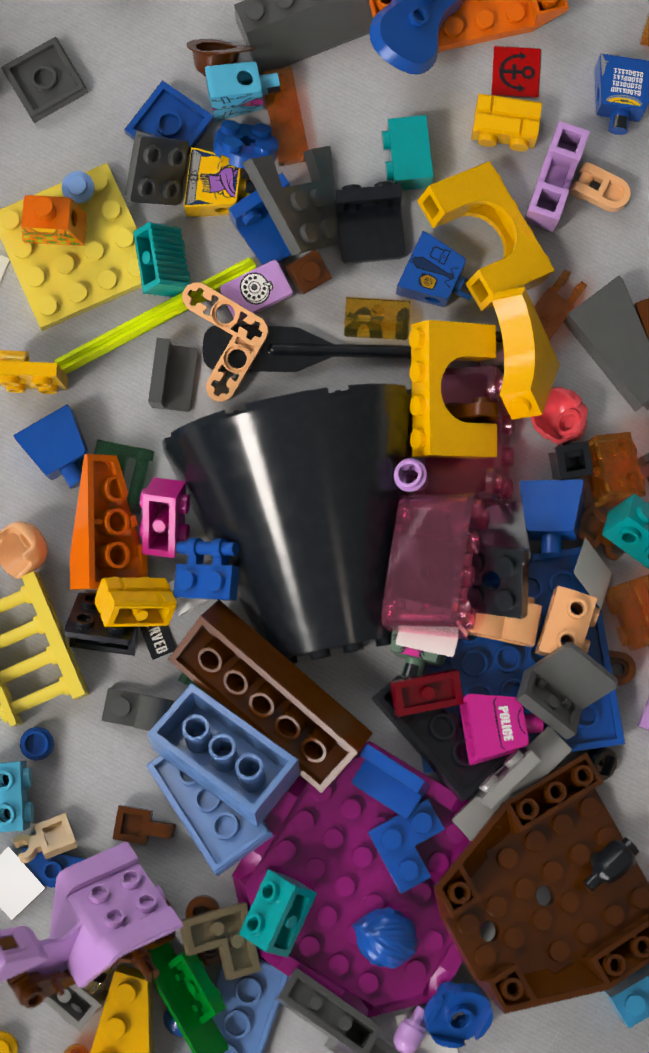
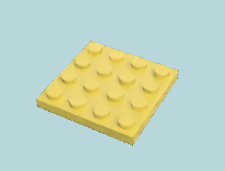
M108 163L85 172L92 178L95 186L92 198L83 204H78L87 214L85 246L23 243L21 225L24 199L0 209L1 241L42 331L142 287L133 234L137 227ZM62 183L34 195L64 197Z

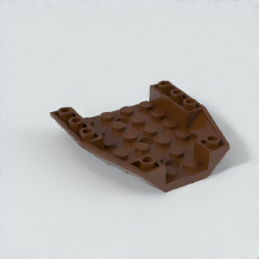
M587 752L502 802L434 885L440 918L473 979L503 1014L609 990L649 963V883L637 861L619 880L609 884L601 883L593 892L583 883L592 873L591 857L593 853H600L613 840L621 841L623 839L595 789L604 782ZM541 886L547 887L551 895L549 903L545 906L541 905L536 898V892ZM485 921H490L495 927V935L490 941H485L480 934L481 925Z

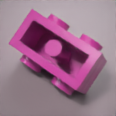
M154 477L148 487L143 488L140 496V507L143 508V519L140 525L142 554L175 558L177 555V542L189 539L190 526L185 524V514L189 512L191 497L190 494H186V481Z

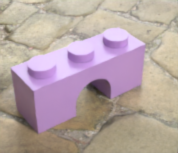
M561 121L558 122L524 218L527 224L554 232L590 131Z

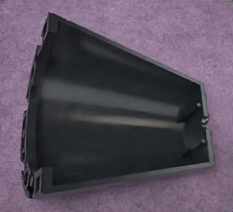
M355 384L348 385V390L341 391L339 389L333 393H329L327 387L271 397L245 404L246 410L243 411L234 410L233 413L226 414L225 410L199 418L172 431L171 437L163 439L164 454L179 481H186V494H190L191 497L190 505L208 540L212 542L215 538H225L228 542H237L239 544V553L237 556H229V565L240 567L237 596L255 631L293 664L298 663L297 657L309 654L311 660L330 657V650L343 647L345 654L363 650V643L375 641L376 647L391 644L395 603L397 597L400 598L401 536L408 534L411 492L403 491L396 485L394 470L402 460L414 458L412 457V447L410 444L412 432L410 400L412 398V389L406 390L404 385Z

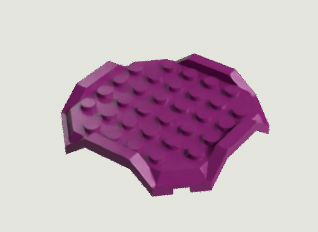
M371 741L364 744L356 756L322 793L299 775L265 819V823L274 836L242 858L233 872L232 878L238 903L246 902L248 912L268 870L292 877L317 892V895L288 958L267 953L256 946L257 953L277 970L289 977L293 970L298 968L368 1018L428 1003L431 997L437 993L439 985L451 981L463 962L458 949L440 918L434 885L470 843V840L452 822V818L469 801L465 800L461 803L450 789ZM367 744L430 785L421 801L426 798L430 801L445 829L415 846L431 878L402 894L397 889L367 832L398 814L352 784V779L365 760L360 755ZM390 907L403 912L405 917L410 918L414 922L419 945L417 952L411 959L395 969L378 967L371 964L362 955L357 945L353 924L374 909Z

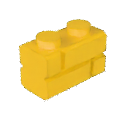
M478 93L471 140H477L479 145L485 147H494L498 143L509 145V148L514 151H527L528 148L534 149L538 137L542 102Z
M102 578L95 596V605L98 612L101 613L100 617L105 627L168 626L177 606V601L173 592L170 591L166 578Z

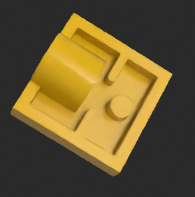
M0 350V385L6 387V391L25 393L26 388L38 389V392L43 394H58V390H68V376L57 363L30 362L28 351Z

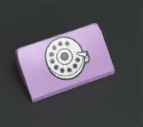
M272 260L219 287L222 295L254 314L294 295L277 260ZM226 305L234 319L235 311L233 307ZM242 312L240 321L246 318L247 314Z

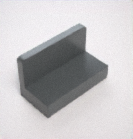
M157 338L148 399L152 408L189 412L191 410L198 358L197 348L172 345L170 339Z

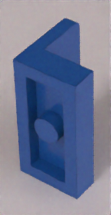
M367 744L360 755L365 760L352 779V784L403 818L409 819L430 785Z

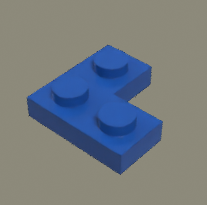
M427 798L419 802L409 819H405L398 814L367 831L400 894L431 878L415 846L445 830Z

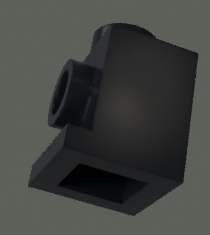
M588 441L560 444L554 447L555 452L548 453L553 479L564 480L594 474Z

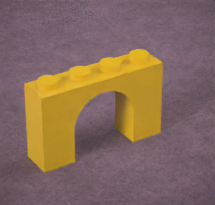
M490 161L429 185L417 200L432 228L460 217L473 216L489 223L499 234L503 244V258L478 269L465 283L481 311L493 306L491 300L495 292L520 287L530 290L541 285L555 271L549 257L544 253L535 238L533 230L528 226L518 209L517 203L510 196L502 182L501 176L496 172Z
M426 320L411 324V332L409 334V344L411 347L409 376L412 389V398L410 400V412L412 414L410 444L412 447V457L459 459L497 457V424L467 423L458 420L447 410L441 394L442 377L447 366L452 361L479 362L496 358V325Z

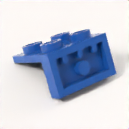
M279 174L282 188L290 186L284 174ZM257 190L228 208L231 222L262 265L272 260H277L280 264L291 256Z

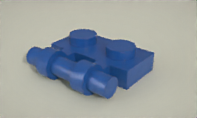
M189 538L187 541H178L176 551L178 554H186L188 562L187 564H176L174 597L237 601L240 567L229 565V556L238 555L239 544L237 542H228L225 538H215L212 542L203 541L201 538ZM204 555H212V565H203Z

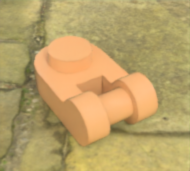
M588 162L583 163L579 170L580 177L578 181H574L569 189V193L579 200H586L609 212H617L623 209L631 195L630 187L626 181ZM592 181L601 184L598 191L589 187Z

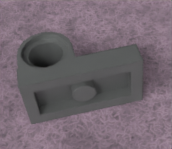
M108 688L101 721L150 731L174 704L175 700Z

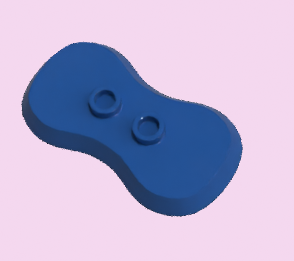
M391 0L385 8L375 15L371 22L369 33L373 48L386 62L403 72L418 75L429 71L437 60L440 30L444 22L461 7L464 0Z

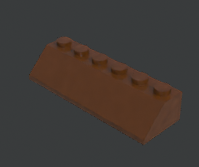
M220 600L216 601L198 618L168 658L172 664L210 697L298 759L300 775L320 793L329 786L356 756L373 734L372 731Z

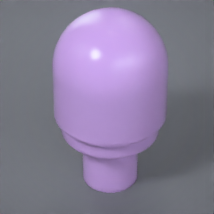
M418 1005L410 1019L405 1017L403 1021L401 1020L394 1034V1045L400 1053H414L417 1051L426 1035V1028L422 1026L424 1023V1009Z

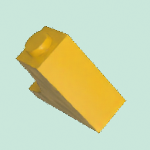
M520 287L495 292L491 301L500 324L504 347V377L500 396L512 420L542 415L560 366L559 361L526 288Z

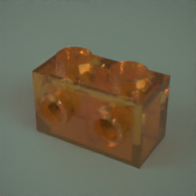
M631 432L596 435L588 440L594 474L588 475L596 508L618 505L634 493L640 498L646 495L645 481L640 472L637 449L633 443Z

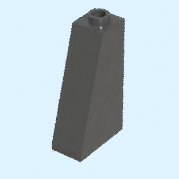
M618 275L569 312L563 322L635 412L643 406L646 410H649V341L626 285L620 275Z

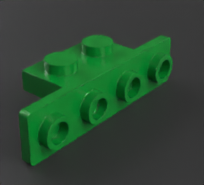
M169 942L155 949H148L152 954L151 961L159 970V976L155 980L152 977V982L192 1053L226 1052L229 1046L213 1020V1017L225 1010L226 1006L220 990L213 985L207 975L202 959L196 954L188 956L185 954V951L177 956Z

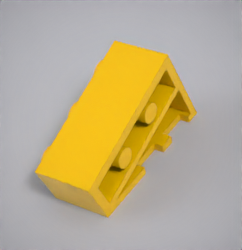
M120 964L114 971L90 1053H154L152 981H146L141 970Z

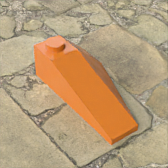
M84 454L70 551V590L98 589L102 578L148 577V555L142 554V545L136 530L138 522L136 516L132 515L126 498L128 490L117 455Z

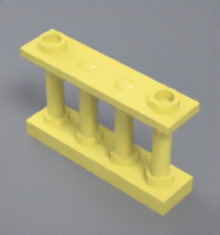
M35 571L21 576L25 585L20 587V591L0 599V613L25 602L28 605L33 603L37 613L33 617V621L1 634L0 649L36 633L46 634L50 646L46 647V651L6 669L1 670L0 668V717L4 723L9 722L10 727L23 724L19 713L64 693L66 696L71 694L72 699H81L90 695L72 649L69 647L67 637L64 636V630L40 574ZM50 663L59 665L63 676L59 677L58 682L18 700H13L7 682Z

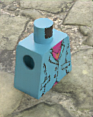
M254 61L205 67L208 95L214 122L263 109V95L281 92L278 73L259 75L257 63Z

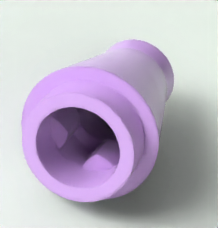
M404 459L394 470V481L403 491H421L429 483L426 468L417 459Z

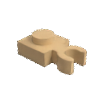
M66 813L33 825L36 834L32 836L20 834L13 838L16 848L23 845L29 846L26 852L18 854L21 863L31 862L39 852H43L45 859H49L78 847Z

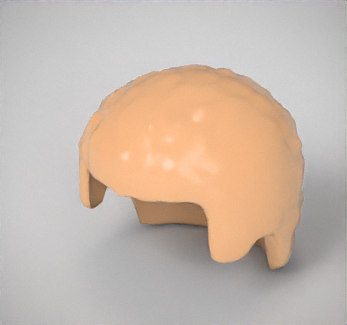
M22 521L13 522L0 531V565L8 575L20 579L22 578L21 576L37 570L45 563L48 553L47 542L40 530L33 524Z

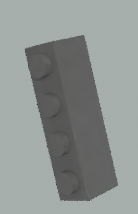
M244 0L234 4L236 23L245 44L256 48L253 51H249L252 60L257 63L259 75L269 74L370 34V25L373 20L368 0Z

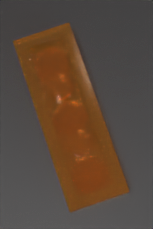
M292 67L260 72L261 75L278 73L281 92L265 95L272 135L279 144L277 152L279 167L306 162L303 152L308 150Z

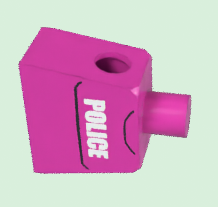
M467 694L463 698L464 704L459 705L469 765H476L509 755L518 749L520 751L529 745L528 734L543 732V721L533 713L524 714L523 705L516 700L517 697Z

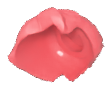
M553 387L543 414L532 416L531 420L534 429L544 439L551 440L552 443L557 445L566 444L571 441L575 442L584 435L587 428L588 408L583 404L581 397L574 391L563 387Z

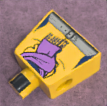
M191 147L184 209L187 217L229 215L228 208L239 202L240 198H245L256 190L251 179L243 178L242 168L229 164L228 157L221 155L220 159L213 152Z

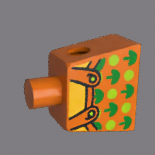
M24 196L21 225L23 243L85 246L87 214L73 199L55 196Z

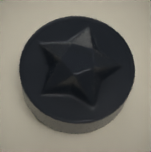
M607 747L590 749L587 752L601 779L603 781L607 780L612 776L617 766L615 752Z

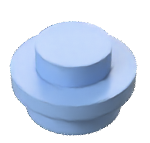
M81 171L68 174L62 182L64 197L73 199L77 204L89 201L95 191L92 178Z

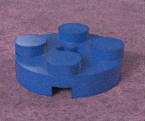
M224 120L221 122V128L215 133L213 150L220 159L221 153L228 157L230 165L245 169L242 162L252 158L272 155L275 162L279 144L277 139L271 134V127L266 124L256 123L249 125L239 124L233 120Z
M447 981L439 985L437 993L426 1004L423 1021L435 1043L447 1048H459L466 1046L465 1040L473 1036L478 1040L488 1031L493 1021V1010L487 994L480 987L469 983L455 984ZM459 1012H464V1013H465L464 1015H458L455 1019H453V1016H454L456 1013H459Z

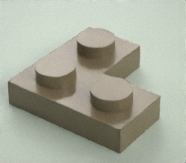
M246 902L236 903L181 919L183 927L180 928L185 954L191 956L218 947L224 976L229 981L261 971L256 945L239 935L248 913Z

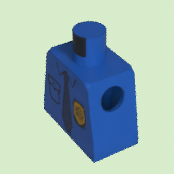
M422 231L397 284L396 294L440 307L447 306L452 293L470 301L472 294L465 284L469 279L461 275L466 259L429 233Z

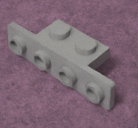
M546 726L543 732L539 733L527 747L521 751L519 749L514 751L504 761L505 767L497 775L491 774L480 784L479 788L481 790L452 818V822L471 841L502 802L547 776L571 752V748L552 728Z

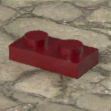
M456 669L390 681L394 711L398 717L464 704L459 670Z

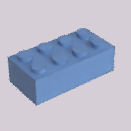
M192 683L147 733L154 751L256 827L261 824L300 775L298 759Z

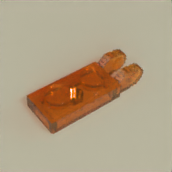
M566 269L551 289L548 288L534 306L549 341L562 325L567 314L575 307L574 303L587 287V284L581 281L572 290L568 300L557 294L561 287L570 279L571 273Z

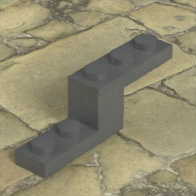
M298 968L293 970L275 999L329 1038L324 1046L334 1053H400L379 1038L383 1030L381 1026Z

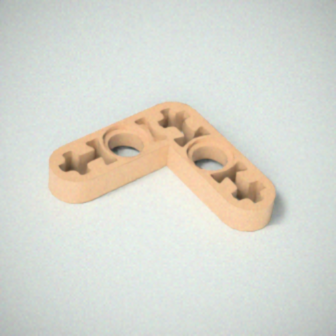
M194 282L187 285L183 291L182 300L184 305L192 312L233 335L206 383V391L209 397L218 402L227 401L235 395L267 340L269 327L261 317L207 285ZM200 288L203 289L202 296L213 302L214 296L219 298L212 306L210 316L205 314L209 307L202 303H197L196 306L192 305L193 298L190 297L192 291L198 292ZM230 305L233 307L235 317L230 323L224 324L218 320L217 311L220 306ZM242 312L247 314V317L243 319L246 323L254 325L256 321L260 323L259 330L263 332L260 338L254 336L250 340L248 338L249 332L239 326L238 332L233 330L239 323ZM236 349L242 350L247 356L246 364L238 369L233 368L229 363V355ZM222 366H224L229 372L239 374V377L236 381L233 377H230L226 383V386L230 389L228 394L221 393L218 396L215 394L217 388L213 386L215 380L222 381L226 373L220 372Z

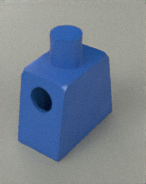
M68 404L13 435L15 440L50 480H54L62 475L70 489L80 486L82 474L80 464L83 463L84 454L90 453L77 417Z
M583 479L520 481L525 526L530 540L542 541L541 555L543 557H560L562 540H577L586 499V487Z

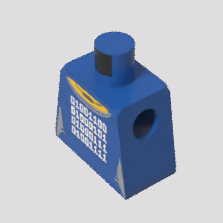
M600 53L594 70L596 115L610 118L608 129L610 133L624 135L628 133L629 121H641L649 103V61Z

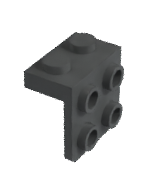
M567 642L524 671L516 700L568 740L577 733L582 710L616 689L618 679L574 643Z

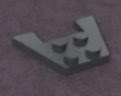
M331 146L313 148L303 152L312 182L283 188L272 155L252 158L242 162L292 256L340 243Z

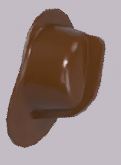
M196 39L186 44L187 48L193 52L196 70L205 77V67L237 63L240 53L256 49L254 46L234 45L214 39Z

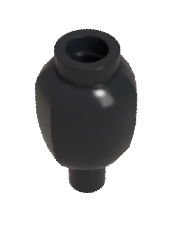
M624 837L621 841H611L596 856L592 864V873L583 883L593 892L601 883L609 884L619 880L635 865V856L639 853L638 848L627 837Z

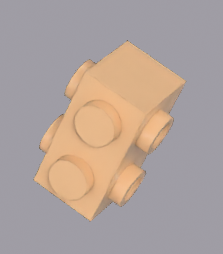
M558 585L553 591L535 653L546 657L562 646V638L567 642L574 643L587 654L590 646V640L585 639L589 626L595 627L600 608L595 607L597 598ZM570 607H574L577 610V615L571 612Z

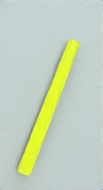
M248 257L201 283L220 293L219 287L256 269L257 266L253 259ZM200 288L198 292L192 291L190 293V297L193 298V306L207 300L202 296L203 289ZM183 292L55 359L54 363H57L65 374H68L189 310L183 303Z

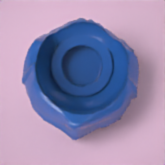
M393 908L374 909L353 924L360 952L371 964L378 967L395 969L411 959L419 947L414 922L410 918L405 917L403 912Z

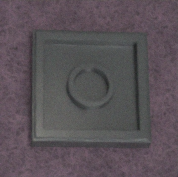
M56 36L1 67L33 123L89 93Z

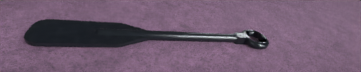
M236 325L233 330L238 332L239 326ZM212 326L207 329L203 338V360L207 367L214 370L233 335L218 326ZM241 326L249 332L248 338L250 340L254 336L259 338L262 336L263 332L259 330V326ZM268 326V338L249 371L298 372L332 357L411 358L410 345L333 344L298 327ZM496 331V343H502V333ZM236 349L230 353L229 363L233 368L238 369L246 364L247 356L242 350ZM483 361L476 362L480 370L488 375H504V369L501 364H492L489 368ZM222 366L220 371L228 370L224 366Z

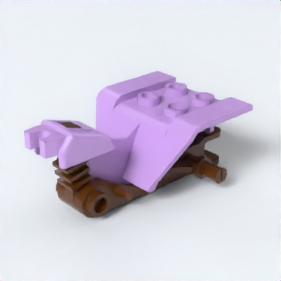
M126 841L73 864L58 874L55 885L50 939L39 941L33 930L23 925L0 930V983L6 980L19 1003L26 1008H34L40 1005L45 998L55 993L59 996L64 995V989L74 984H77L79 988L87 987L88 983L98 975L120 962L132 963L134 968L141 970L146 981L150 982L152 977L155 980L159 976V970L151 961L152 954L148 949H155L173 940L176 936V930L182 928L183 923L166 899L161 887L153 885L139 864L137 855Z

